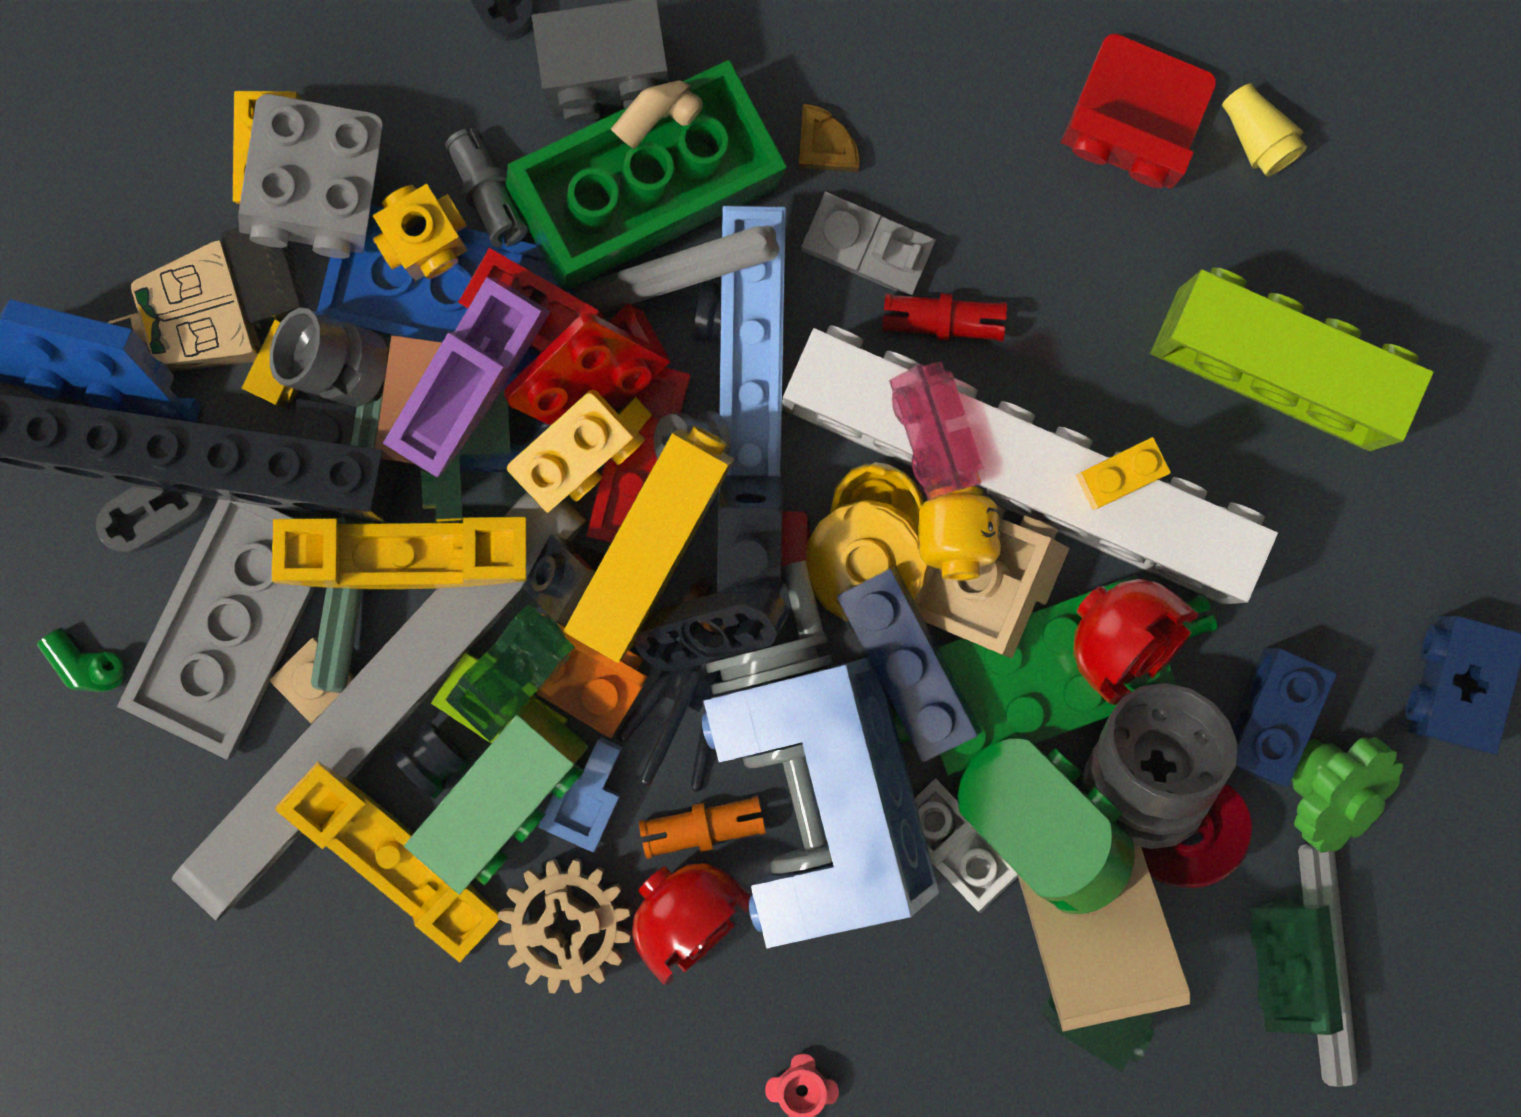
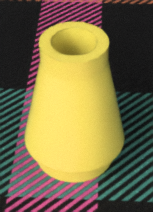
M1252 83L1240 87L1223 102L1222 107L1233 123L1253 169L1260 168L1266 177L1275 175L1288 167L1306 150L1307 146L1300 138L1303 130L1265 99Z

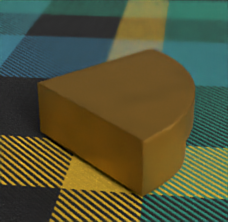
M803 104L799 168L858 172L859 155L857 146L847 129L827 110Z

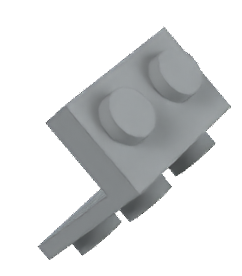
M271 94L260 96L255 105L239 205V232L250 234L252 242L268 247L283 248L287 247L288 241L313 245L312 250L315 253L332 258L350 257V252L363 254L382 132L381 119L376 114Z

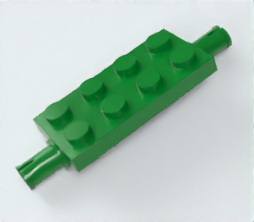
M1136 575L1130 576L1104 587L1109 591L1119 583L1138 578ZM1092 591L1032 612L1013 658L1004 656L964 638L938 647L982 730L977 737L939 754L947 775L967 769L971 761L981 751L999 741L1025 739L1035 744L1111 715L1117 704H1109L1089 685L1079 672L1073 655L1074 633L1083 619L1077 614V609ZM1204 594L1185 601L1198 614L1211 609ZM1206 615L1190 623L1187 621L1183 622V625L1191 631L1188 639L1217 630L1214 615ZM1168 662L1153 679L1148 673H1145L1140 677H1136L1126 687L1132 692L1146 685L1177 684ZM893 708L892 713L900 744L912 741L895 708Z

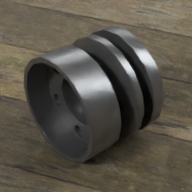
M1168 683L1141 686L1122 697L1109 716L1100 734V739L1093 748L1092 754L1084 767L1082 790L1088 795L1096 787L1123 812L1116 823L1132 838L1135 846L1149 849L1176 846L1195 834L1236 767L1238 744L1230 721L1212 701L1190 688Z

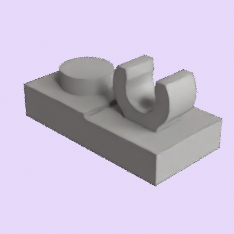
M825 192L801 246V251L902 295L912 296L936 239Z

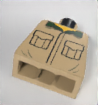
M220 240L211 242L131 283V290L138 312L107 322L132 329L148 346L150 354L161 361L170 372L254 362L262 347L234 250Z

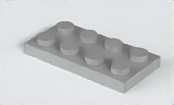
M218 499L117 707L229 760L233 759L270 683L269 679L274 675L316 587L276 584L272 582L273 519L295 518L272 507Z

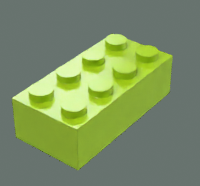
M1213 267L1210 273L1201 269L1178 289L1152 347L1151 355L1367 451H1373L1404 441L1434 373L1417 365L1419 357L1415 353L1393 344H1383L1382 348L1376 347L1359 339L1361 331L1353 325L1333 318H1327L1324 323L1302 314L1304 306L1298 301L1277 293H1269L1267 298L1245 289L1247 281L1244 278L1222 268Z

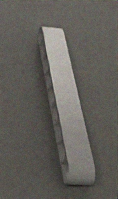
M526 492L504 516L526 517V578L551 534L572 541L588 521L565 499L547 513ZM524 581L486 586L437 588L187 858L171 879L216 921L221 919L302 834L300 830L275 811V806L317 761L350 782L448 676L463 654L470 652L525 592L522 588Z

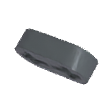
M133 486L107 502L100 509L96 518V531L99 539L106 547L117 552L137 553L147 549L197 518L205 511L209 498L186 495L189 504L185 508L171 503L159 509L157 503L170 496L172 492ZM147 510L149 516L136 523L133 527L137 535L133 540L127 536L115 535L114 530L121 524L117 516L121 511L127 515L136 516Z

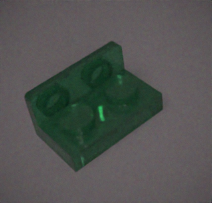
M1278 900L1251 908L1253 922L1250 935L1252 944L1256 949L1260 982L1258 986V1002L1263 1010L1265 1032L1332 1035L1343 1031L1329 905H1295L1293 900Z

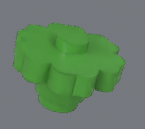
M1377 737L1359 739L1348 753L1342 751L1333 743L1324 744L1318 739L1308 741L1291 779L1294 791L1303 797L1298 804V815L1294 822V826L1302 832V838L1319 852L1325 853L1329 850L1332 852L1338 851L1344 846L1350 836L1353 838L1360 837L1369 828L1371 823L1383 813L1385 808L1384 800L1391 796L1399 786L1403 764L1396 759L1397 752Z

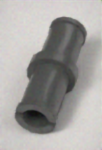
M475 128L470 129L469 134L473 140L472 143L466 129L459 130L448 138L445 143V149L452 158L463 181L461 192L469 206L477 209L489 234L490 242L494 247L501 248L503 245L500 234L505 241L506 247L512 246L524 238L528 228L524 220L521 219L508 193L509 191L506 187L507 175L503 169L495 166L479 130Z

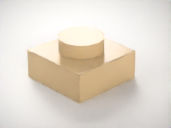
M317 637L311 638L269 679L280 693L311 724L340 694L320 691L311 685L318 642ZM350 671L347 686L355 678Z

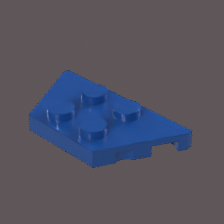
M11 299L3 308L0 314L1 382L28 388L33 393L45 398H58L61 396L86 402L93 408L197 422L201 412L200 403L195 398H178L170 390L175 376L161 361L149 353L148 346L132 329Z

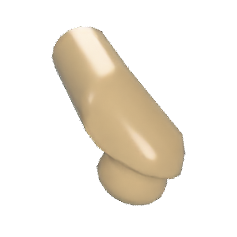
M680 80L644 89L636 97L611 130L631 148L635 149L659 119L670 115L680 125H689L702 110L703 102L698 95L690 91L691 85Z

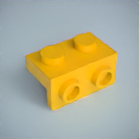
M590 390L508 464L507 470L547 513L568 495L577 502L602 479V476L597 471L599 467L610 458L619 465L645 441L638 431L652 414L636 397L617 413L596 390Z

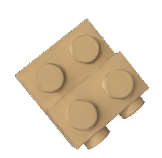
M998 506L1001 552L996 561L988 566L979 568L980 577L963 581L943 579L942 569L928 566L926 584L914 602L926 623L1004 656L1013 658L1035 603L1039 602L1046 605L1070 548L1054 540L1058 529L1027 516L1023 517L1020 526L1003 520L1006 509Z

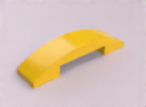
M526 517L463 518V523L339 524L337 519H273L272 582L276 584L349 589H433L486 586L526 581Z
M317 761L275 806V811L321 849L327 846L412 916L414 925L459 963L500 920L498 919L499 912L471 884L459 895L410 853L404 845L414 833L372 798L321 762Z

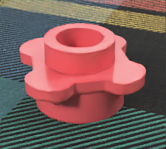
M807 1053L794 1055L791 1059V1066L780 1077H771L765 1087L767 1098L771 1102H779L781 1108L789 1117H814L821 1112L825 1104H833L839 1095L837 1083L833 1079L824 1078L815 1068V1059ZM799 1085H805L808 1088V1092L806 1095L800 1096L796 1093V1088Z

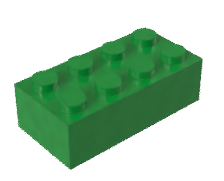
M729 60L682 81L691 85L690 91L698 95L703 102L702 110L689 125H680L670 115L659 119L639 145L633 149L611 130L613 125L627 110L625 108L508 164L506 187L560 289L568 291L722 216L723 205L743 206L777 189L787 167Z

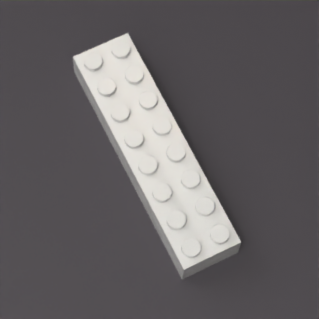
M830 325L826 333L813 328L782 400L783 411L950 485L979 487L983 490L984 497L992 499L1000 507L1023 517L1027 516L1058 529V532L1197 594H1204L1206 598L1220 604L1247 603L1278 534V532L1262 526L1265 516L1261 513L1232 502L1229 503L1228 508L1214 505L1204 500L1207 495V491L1204 488L1177 477H1172L1170 483L1156 480L1111 503L1092 510L1075 475L1111 457H1105L1090 450L1093 441L1088 437L1060 426L1055 433L1046 431L1032 424L1035 418L1034 414L1008 402L1001 401L998 408L987 405L975 399L978 392L977 389L955 378L943 376L941 383L917 374L921 367L920 364L901 354L886 351L884 357L881 358L861 349L863 339L842 328Z

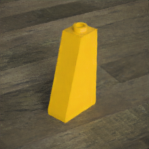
M693 426L690 433L680 428L671 434L563 631L564 633L617 663L633 647L636 636L657 606L735 460L723 452L727 445L725 441L698 426Z

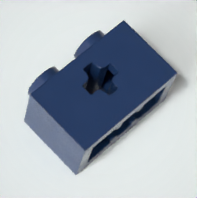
M1438 616L1436 625H1431L1428 628L1422 642L1421 658L1426 661L1421 684H1415L1412 687L1407 699L1405 715L1407 719L1411 720L1408 733L1476 752L1497 755L1521 666V633L1460 616ZM1455 674H1461L1463 679L1470 681L1468 692H1463L1461 688L1453 685Z

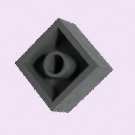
M628 0L532 14L542 89L553 118L564 116L565 122L568 123L593 121L601 116L600 111L623 107L624 109L628 108L644 89L669 83L657 0Z

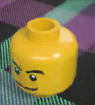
M952 485L935 489L933 491V498L925 501L918 511L920 558L928 566L942 569V578L946 580L963 581L980 577L979 568L994 563L1001 552L1000 515L996 503L992 499L984 497L983 490L976 486Z

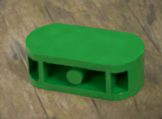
M1008 739L994 743L981 751L971 761L963 774L958 792L960 814L1038 896L1049 901L1060 911L1069 914H1086L1107 906L1123 891L1130 879L1134 866L1135 850L1133 840L1116 823L1123 812L1096 787L1087 795L1075 783L1083 773L1057 748H1054L1047 756L1029 740Z

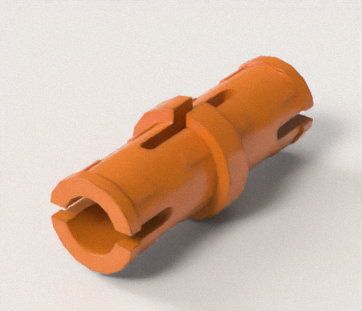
M756 795L749 799L705 808L703 802L692 805L691 812L650 820H639L641 837L663 832L667 833L666 838L642 843L646 859L700 846L701 852L713 850V843L766 834L763 817L744 822H738L737 820L739 816L762 812L759 796Z

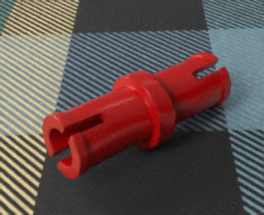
M886 293L884 310L908 312L909 316L884 314L882 332L895 331L937 335L936 341L948 342L949 336L993 339L1003 342L1005 324L980 322V319L1006 320L1007 302L990 303L952 300L953 293H940V298L902 296Z

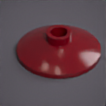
M1225 783L1195 834L1203 837V840L1195 845L1187 846L1181 842L1176 846L1156 849L1141 847L1151 877L1173 887L1199 888L1214 884L1236 870L1246 857L1252 840V821L1242 797Z

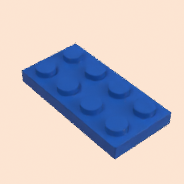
M370 205L363 254L350 252V257L348 258L330 257L317 312L335 317L340 322L352 323L385 335L443 342L448 332H455L467 311L458 301L489 248L555 286L559 287L537 245L519 241L512 246L506 247L505 241L501 237L503 245L501 248H497L490 242L488 233L463 228L457 232L468 251L457 257L458 262L439 276L431 279H426L424 276L415 281L402 265L392 270L378 249L373 238L382 233V230L373 215L384 208ZM426 219L405 231L406 234L409 236L422 234L426 229ZM574 287V288H572V289H570V290H568V291H566V292L569 293V294H571V295H573L574 290H575L576 287Z

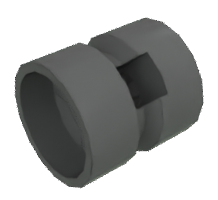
M298 308L290 312L280 322L273 336L270 348V369L273 378L280 385L306 393L319 394L322 398L348 406L360 407L368 403L378 393L385 380L388 348L384 338L370 329L352 323L340 322L335 317L309 308Z

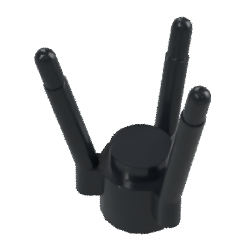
M707 663L676 671L662 670L656 683L618 732L617 739L620 742H626L669 686H671L666 697L675 701L640 777L641 785H651L687 708L700 712L704 700L726 693L713 694L711 685L719 683L722 679L720 670L708 673ZM702 726L690 788L694 792H699L702 789L711 750L705 739Z

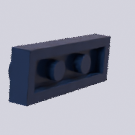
M896 566L836 596L923 762L980 734L982 730Z

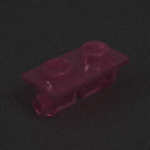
M942 361L924 367L922 364L917 365L889 380L893 392V411L898 421L904 425L913 452V472L919 483L924 486L928 501L956 490L959 491L981 484L982 481L978 471L984 469L970 427L953 432L948 430L946 421L965 415L953 379L952 371L945 372Z

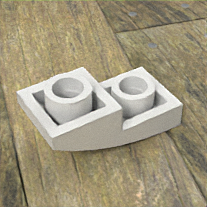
M935 778L915 798L931 863L981 913L1018 878V875L960 814L958 801Z

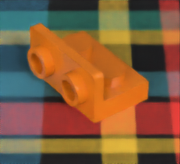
M541 613L535 623L537 625L507 674V677L610 739L613 738L650 676L639 669L644 659L629 650L620 662L617 663L564 633L565 625L556 623L547 613Z

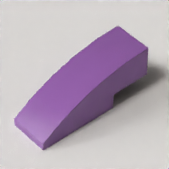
M487 277L455 332H448L383 444L437 478L441 477L513 374L551 311L498 278Z

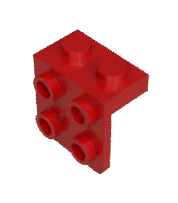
M1110 34L1101 44L1060 143L1073 148L1072 152L1086 161L1100 165L1109 163L1129 172L1131 178L1144 185L1154 188H1163L1165 186L1172 189L1184 176L1194 153L1189 148L1216 86L1215 77L1206 70L1124 36Z
M627 303L609 322L591 313L579 316L505 388L504 396L512 408L549 425H552L590 390H596L618 412L639 391L644 389L670 363V360L645 313Z

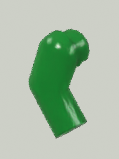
M63 628L52 631L37 643L40 651L69 689L104 693L115 689L122 683L124 663L117 654L106 651L103 653L80 652Z

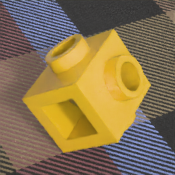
M427 184L418 189L414 185L398 189L383 200L382 205L384 209L373 215L382 230V233L375 236L373 240L392 270L402 265L415 281L424 276L426 279H431L441 275L458 262L457 257L468 251L457 233L467 227L452 199L448 194L437 199ZM426 219V229L422 234L418 236L406 234L405 231Z

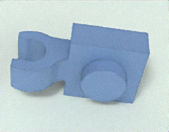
M600 737L595 744L582 776L577 779L560 800L555 795H552L545 810L546 815L540 821L538 828L594 853L621 795L605 787V784L623 746Z

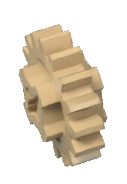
M556 858L549 859L546 865V876L541 877L531 867L524 873V878L529 888L525 890L512 885L506 894L517 905L515 908L500 910L498 919L511 924V930L503 933L498 938L499 945H515L517 951L508 961L510 968L519 966L524 962L530 967L525 981L527 984H533L540 975L548 977L549 993L555 994L562 980H569L573 991L579 993L583 989L584 976L587 974L599 984L605 981L606 973L602 965L604 961L617 966L621 963L623 955L613 945L614 943H626L631 939V931L618 927V921L630 916L631 908L630 906L623 905L615 906L613 900L618 896L622 887L617 883L605 889L600 884L605 870L599 866L590 876L582 874V861L579 858H575L568 871L561 872ZM571 886L587 891L599 904L588 906L575 898ZM545 890L546 910L541 917L525 921L526 912L531 901L537 894ZM560 906L562 911H565L568 920L578 919L581 924L573 932L571 944H569V939H565L563 931H552L550 927L559 916ZM606 929L602 946L592 957L585 961L583 943L587 936ZM542 945L557 955L559 964L545 960L532 947Z

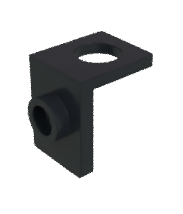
M551 534L529 572L526 581H524L522 588L556 623L566 626L605 555Z

